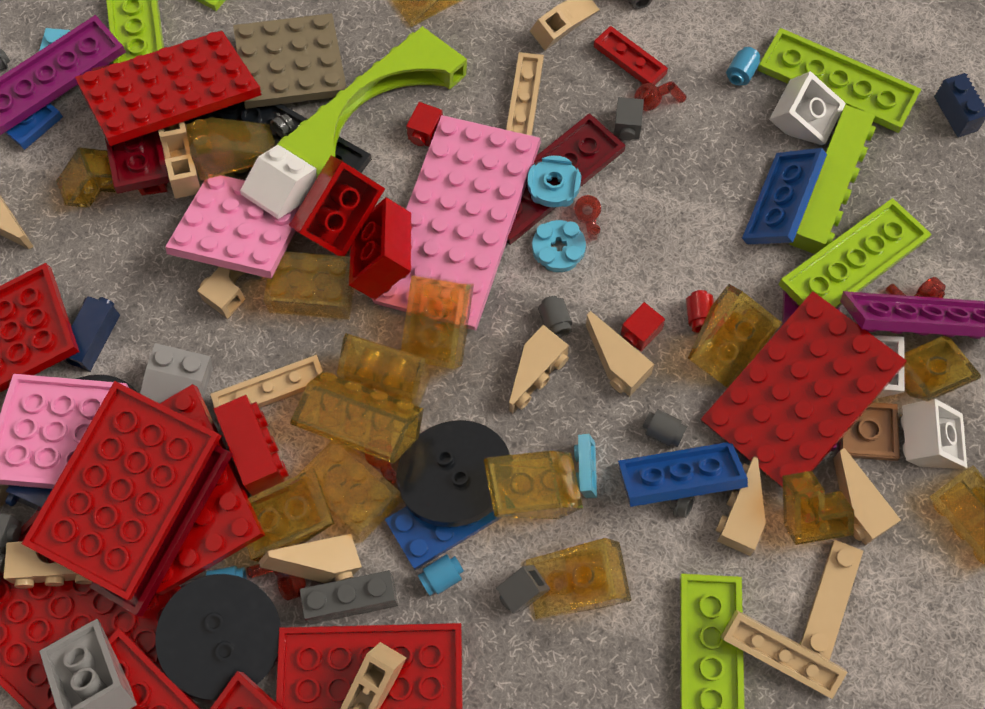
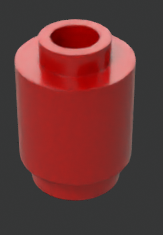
M705 290L692 292L686 298L688 325L692 327V331L695 333L710 332L714 329V324L716 323L713 295Z

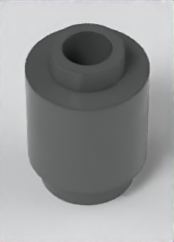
M549 296L543 299L538 310L544 326L559 338L572 332V320L564 299L557 298V296Z
M657 409L655 414L649 412L643 424V428L647 429L645 435L665 445L670 446L672 444L676 447L679 446L688 426L681 424L682 420Z

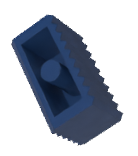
M965 73L943 80V83L940 84L941 86L937 90L938 92L934 96L958 138L979 131L985 121V103H982V99L979 98L980 95L976 94L975 87L972 86V82L969 81L970 78H967L968 74Z

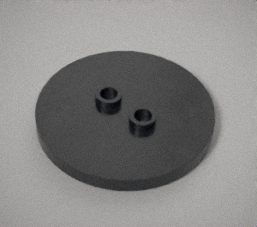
M455 420L432 426L415 437L406 447L399 460L396 479L403 502L416 517L436 526L458 527L482 519L503 501L511 485L513 466L505 442L495 431L477 422Z
M212 574L197 578L179 589L170 598L161 613L155 637L160 665L167 677L181 690L202 699L217 700L237 671L244 672L257 685L269 673L278 656L279 627H281L278 612L270 597L259 586L245 578L231 574Z

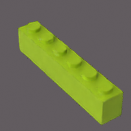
M848 105L844 106L827 147V156L795 239L789 245L816 254L833 241L835 233H832L831 229L833 226L838 227L844 213L839 209L841 204H847L852 190L848 189L849 183H855L860 171L856 164L858 161L862 163L867 153L868 147H865L864 144L865 141H871L876 127L872 126L875 115Z

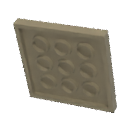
M332 13L233 25L237 53L260 86L262 94L261 96L244 101L245 109L333 98L339 91L347 88Z

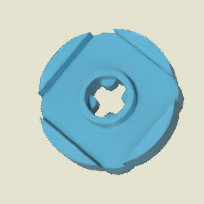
M544 157L542 162H539L536 166L534 164L529 170L528 190L532 200L537 204L547 207H567L573 203L574 198L580 191L581 174L578 168L576 169L572 162L565 157ZM552 177H556L558 182L561 183L553 186L547 181H551Z
M555 220L538 226L532 241V252L535 260L545 266L547 270L552 272L572 270L585 255V237L575 222ZM556 241H561L566 246H563L562 251H557V248L551 245L555 244Z

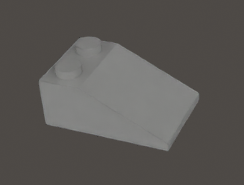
M155 343L146 366L140 394L161 403L194 384L198 387L202 398H204L213 370L211 357Z
M98 619L91 621L39 651L57 709H131L137 705L126 675Z

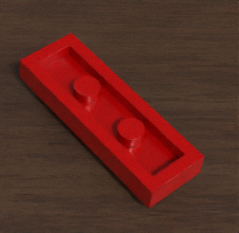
M609 26L594 40V48L650 90L667 74L668 68L612 26Z

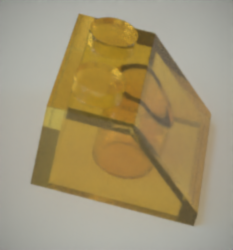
M939 337L904 353V359L907 360L904 366L905 391L913 398L930 401L981 378V374L950 337Z

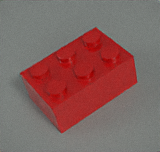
M331 155L289 226L339 257L344 258L385 188Z
M387 197L374 207L352 243L350 252L349 286L374 300L383 293H387L399 280L406 278L412 268L411 212Z
M244 395L213 408L229 450L233 453L232 457L243 485L252 497L257 501L288 487L285 478L289 476L283 460L281 461L278 446L267 428L269 427L268 422L258 403H251L248 396Z

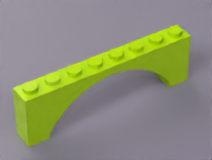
M422 26L416 32L409 34L406 40L399 46L393 47L383 59L376 61L367 72L356 77L353 83L345 90L339 91L329 103L322 105L308 120L302 121L297 129L288 136H284L277 145H280L315 167L318 177L331 155L335 157L337 141L345 122L363 103L383 92L405 86L435 85L445 86L450 90L466 76L467 59Z

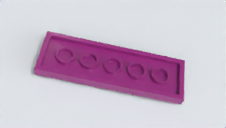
M96 15L0 76V135L76 86V76L92 71V68L106 66L126 53L123 45Z
M843 291L840 302L861 329H865L868 332L881 330L890 331L895 334L913 332L923 336L942 334L946 337L959 335L974 339L985 337V301Z

